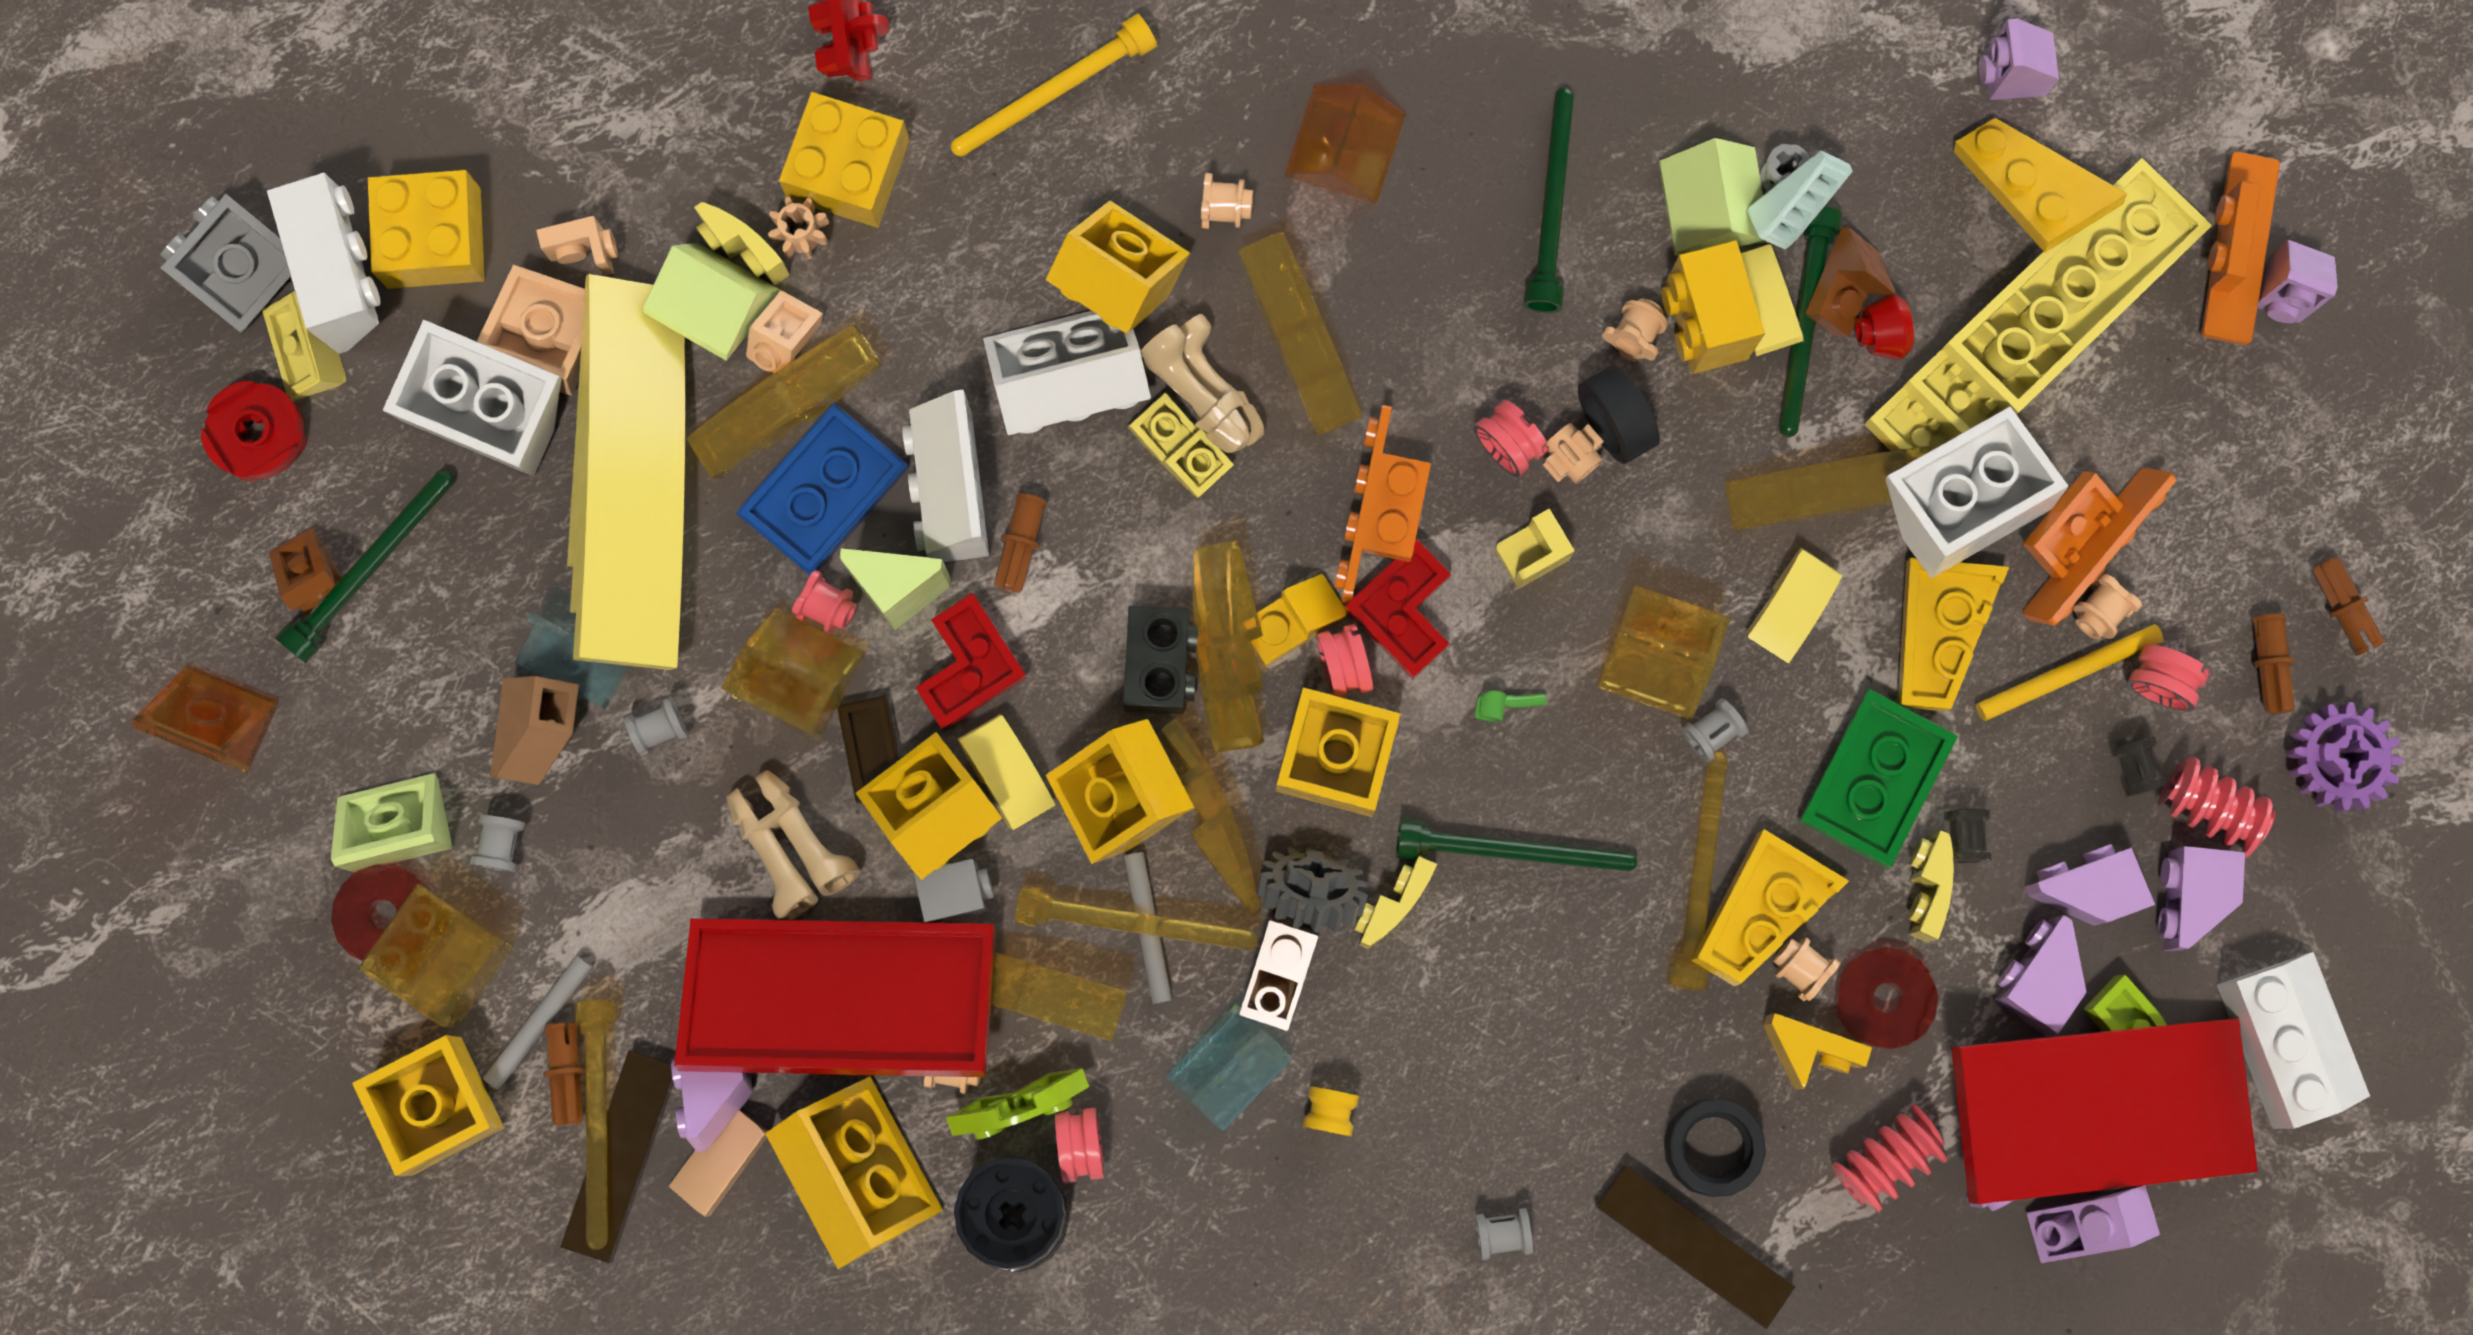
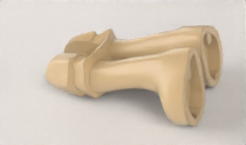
M1199 314L1184 323L1180 328L1177 324L1171 325L1152 338L1140 351L1142 361L1149 370L1159 376L1193 407L1199 416L1195 426L1207 432L1206 437L1214 445L1226 453L1236 452L1245 448L1246 445L1250 446L1260 440L1264 435V425L1254 405L1249 404L1245 393L1235 390L1208 363L1202 348L1212 332V327L1203 314Z
M765 770L754 777L761 787L762 794L767 801L771 802L775 810L759 819L754 812V806L745 798L739 788H736L726 796L733 825L740 827L742 839L750 842L771 876L775 887L772 909L777 920H796L817 904L818 897L788 858L775 837V832L782 828L808 870L811 880L818 891L824 896L837 893L850 885L859 877L861 871L855 861L849 856L832 854L820 843L798 808L800 802L789 794L790 787L775 774Z

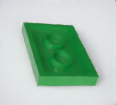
M1871 689L1866 690L1798 822L1885 869L1891 868L1958 735Z

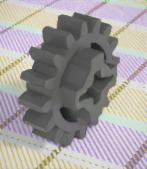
M1291 846L1287 847L1285 856L1281 853L1273 852L1270 861L1263 862L1258 881L1257 895L1263 896L1262 906L1264 908H1276V919L1280 920L1286 917L1293 919L1294 928L1298 929L1301 926L1311 927L1314 932H1319L1321 925H1327L1331 930L1337 932L1340 929L1341 922L1352 927L1355 925L1356 917L1363 916L1368 897L1369 883L1361 881L1363 876L1362 870L1348 869L1350 860L1347 858L1336 861L1332 859V851L1327 850L1323 853L1314 850L1311 846H1307L1305 853H1299Z

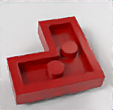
M1416 539L1411 562L1395 559L1345 605V610L1412 680L1450 645L1417 608L1450 579L1451 574Z
M973 593L931 619L957 661L915 688L944 732L1027 679V676Z

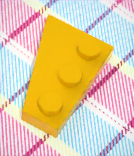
M1997 118L1990 120L1955 143L1954 153L2045 253L2122 206L2125 202L2127 193Z
M1909 558L1906 561L1897 704L1905 708L1947 712L1952 709L1973 658L1974 648L1983 626L1988 621L1993 609V602L2000 585L2004 582L2009 567L1959 562L1937 576L1930 578L1916 558Z
M1765 829L1758 832L1691 961L1734 987L1741 984L1781 947L1783 942L1794 931L1818 912V909L1831 896L1838 893L1849 880Z

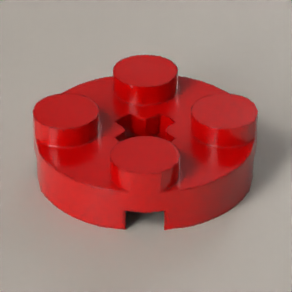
M254 381L234 383L215 395L205 411L208 413V416L205 420V429L201 427V441L206 454L220 469L246 482L264 480L280 474L295 461L297 455L303 452L307 445V437L304 433L305 423L299 407L290 396L275 386L256 384ZM250 420L257 424L264 423V430L261 432L262 436L255 442L252 439L246 441L242 439V436L247 432L245 424Z

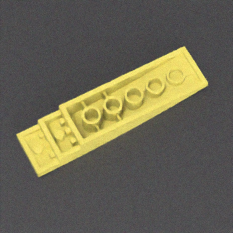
M2141 158L2113 185L2127 193L2122 206L2046 253L2042 252L1864 425L1906 466L2008 407H2011L2017 415L2188 250L2212 224Z
M588 274L585 281L567 566L573 567L570 613H576L573 660L673 670L677 668L683 556L685 337L643 313V306L653 285Z

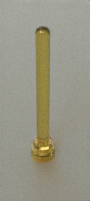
M1714 752L1715 758L1707 763L1682 954L1676 955L1675 964H1670L1668 974V986L1689 991H1708L1710 977L1708 970L1691 960L1705 935L1728 764V759L1722 752Z
M1022 884L1016 903L1015 923L1018 925L1037 927L1038 923L1047 924L1049 919L1246 951L1254 949L1258 943L1257 935L1250 930L1052 899V894L1044 893L1043 887Z
M584 1000L575 1003V1024L580 1025V1034L586 1035V1241L588 1246L595 1250L603 1248L608 1239L606 1034L612 1033L611 1024L617 1022V1003L613 1000Z

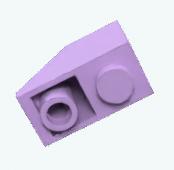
M2018 18L2008 19L1996 37L1992 39L1990 46L1979 59V78L1982 84H1987L1989 100L2046 96L2059 80L2054 35L2052 32Z
M2287 240L2270 256L2261 282L2257 308L2267 311V315L2278 322L2289 324L2302 322L2335 296L2338 288L2335 257Z
M2112 844L2083 854L2086 864L2068 870L2064 861L2037 871L2039 882L2025 886L2029 897L2093 926L2116 920L2155 905L2132 848L2115 853Z
M2187 846L2169 851L2168 858L2163 860L2160 873L2161 885L2163 888H2167L2166 908L2161 909L2158 918V934L2160 938H2164L2163 951L2174 952L2189 949L2243 903L2245 852Z
M2065 915L2050 918L2048 922L2042 919L2036 924L2025 941L2030 946V949L2020 963L2013 960L2003 971L1997 982L2002 989L1994 999L2044 1036L2058 1034L2086 994L2073 922Z
M674 1058L671 1060L673 1082L676 1089L682 1088L683 1107L676 1108V1123L681 1138H686L697 1153L708 1151L752 1095L751 1073L678 1071L674 1066Z
M2146 1185L2102 1192L2026 1213L2041 1263L2131 1248L2160 1235Z

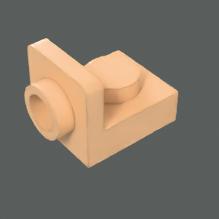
M594 216L536 230L540 248L551 262L557 260L562 264L574 263L586 258V253L592 252L595 264L604 276L614 274L611 259L618 257L614 236L611 229L604 230Z
M781 290L749 327L747 358L752 360L759 368L787 379L793 372L795 356L821 326L823 313Z

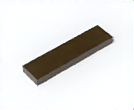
M628 1050L564 1234L561 1248L603 1262L612 1263L674 1084L671 1063Z
M1626 1165L1622 1167L1595 1206L1764 1329L1769 1327L1795 1288L1793 1284Z

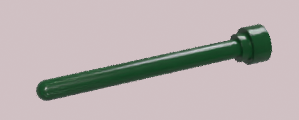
M1567 87L1560 88L1555 93L1536 275L1531 277V282L1526 284L1524 293V308L1538 313H1556L1561 311L1563 306L1564 288L1560 286V279L1556 277L1574 103V94Z
M1827 206L1823 207L1804 230V239L1809 242L1797 311V319L1804 341L1792 345L1779 424L1780 433L1787 438L1795 436L1799 430L1816 324L1805 313L1823 273L1828 244L1833 243L1834 236L1838 235L1841 229L1843 213L1838 209Z
M445 469L439 470L303 621L298 618L293 625L287 623L274 638L300 660L307 663L319 650L316 646L322 639L319 633L454 483L453 474Z
M1400 818L1397 833L1396 858L1417 860L1418 855L1428 856V852L1432 851L1617 871H1632L1636 868L1638 862L1635 854L1628 851L1431 831L1430 826L1421 825V820Z

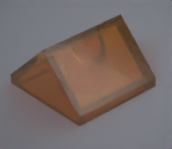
M1363 83L1314 86L1285 172V177L1377 205L1406 114Z
M187 665L132 719V728L248 773L276 712L278 701Z

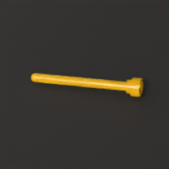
M1137 13L1122 22V29L1115 33L1117 38L955 138L951 143L953 154L959 157L967 155L1123 56L1128 55L1131 58L1138 54L1142 57L1158 47L1155 37L1144 19Z

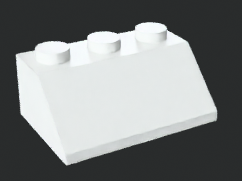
M325 173L268 190V197L305 327L338 354L347 352L379 324L375 306L381 304L377 287L371 277H366L362 261L367 259L364 242L357 231L353 232L349 220V215L354 214L351 197L345 186H338Z
M1093 311L983 338L1008 435L1033 433L1047 425L1067 420L1080 421L1094 413L1113 408L1127 409L1135 406L1138 402L1151 399L1141 352L1134 330L1132 329L1126 334L1120 329L1113 328L1107 325Z
M423 320L383 411L404 423L534 477L554 433L561 377Z
M956 390L909 409L911 425L902 426L906 455L914 454L916 473L908 474L910 497L912 503L920 502L922 521H914L916 547L918 551L926 550L928 558L942 559L943 562L990 556L973 416L964 390Z
M2011 407L1898 469L1885 479L1902 539L1930 578L1937 576L2052 510L2069 487Z
M2309 952L2217 984L2229 1018H2239L2244 1057L2272 1129H2295L2343 1112L2370 1097L2314 952Z

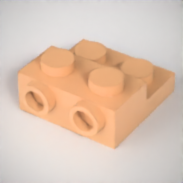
M513 265L477 342L560 376V392L572 396L579 382L585 289Z

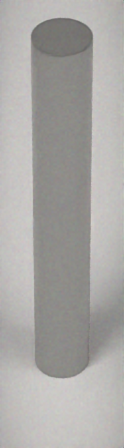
M1144 852L1128 854L1124 856L1152 1005L1172 1001Z
M578 955L574 958L483 1077L485 1082L493 1088L500 1090L542 1035L544 1026L552 1022L591 971L593 966Z

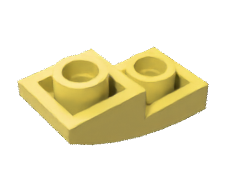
M704 202L694 207L702 220V223L696 229L712 251L721 246L730 260L740 253V256L755 277L758 278L765 273L773 286L789 276L783 261L776 252L745 223L733 215Z
M1768 244L1741 253L1765 331V335L1754 350L1756 356L1804 341L1772 245Z
M1166 393L1161 394L1127 426L1156 459L1196 498H1199L1234 465L1220 448L1206 437L1207 434L1202 429H1197Z
M1800 547L1772 587L1774 593L1746 631L1747 637L1785 662L1790 663L1821 616L1843 575Z
M1002 715L996 716L957 739L979 781L986 785L1008 828L1015 830L1056 805L1029 756Z
M1941 830L1929 835L1927 840L1921 838L1909 861V865L1915 867L1910 881L1928 889L1926 894L1920 892L1911 906L1908 919L1914 923L1909 935L1926 943L1938 940L1947 917L1953 888L1954 864L1950 834Z
M1418 857L1413 867L1406 864L1403 865L1393 889L1394 893L1401 895L1399 902L1382 895L1378 898L1375 906L1366 902L1363 916L1359 918L1355 927V931L1363 934L1359 946L1369 949L1382 940L1402 921L1429 883L1437 866L1436 863Z

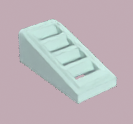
M1822 150L1813 155L1749 206L1747 211L1758 236L1762 240L1783 249L1791 246L1853 172L1850 164Z

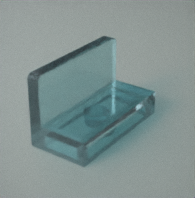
M530 612L526 622L534 628L516 658L515 663L541 677L578 684V696L606 709L629 666L573 660L575 634Z
M1237 1004L1166 1076L1221 1131L1225 1130L1291 1061L1288 1053L1262 1026L1253 1019L1239 1015L1241 1007Z

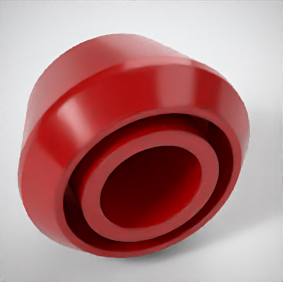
M1891 294L1864 307L1862 317L1855 319V336L1860 347L1866 346L1868 353L1871 355L1902 360L1912 350L1914 344L1913 319L1906 300L1896 294Z

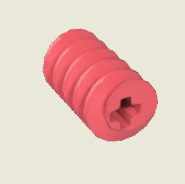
M2194 756L2185 758L2177 765L2167 780L2158 799V805L2164 803L2167 799L2172 800L2169 815L2174 818L2185 809L2190 810L2187 825L2191 828H2194L2203 819L2208 820L2205 835L2209 838H2212L2221 829L2226 830L2223 845L2227 848H2230L2239 839L2244 840L2242 852H2245V858H2248L2260 846L2273 825L2276 810H2272V800L2265 796L2254 800V790L2250 787L2243 786L2236 790V780L2232 777L2225 776L2218 780L2217 769L2207 766L2200 771L2199 759Z
M1912 1104L1910 1107L1914 1120L1904 1114H1899L1895 1117L1894 1122L1897 1132L1887 1126H1883L1878 1130L1881 1145L1873 1139L1866 1138L1862 1142L1865 1157L1854 1150H1850L1845 1155L1849 1169L1837 1162L1831 1165L1844 1188L1862 1206L1867 1204L1877 1212L1883 1210L1878 1196L1880 1192L1896 1200L1899 1198L1894 1183L1899 1179L1912 1188L1915 1186V1181L1911 1169L1915 1167L1928 1176L1932 1173L1927 1160L1930 1155L1943 1164L1948 1161L1943 1147L1945 1143L1940 1133L1917 1105Z

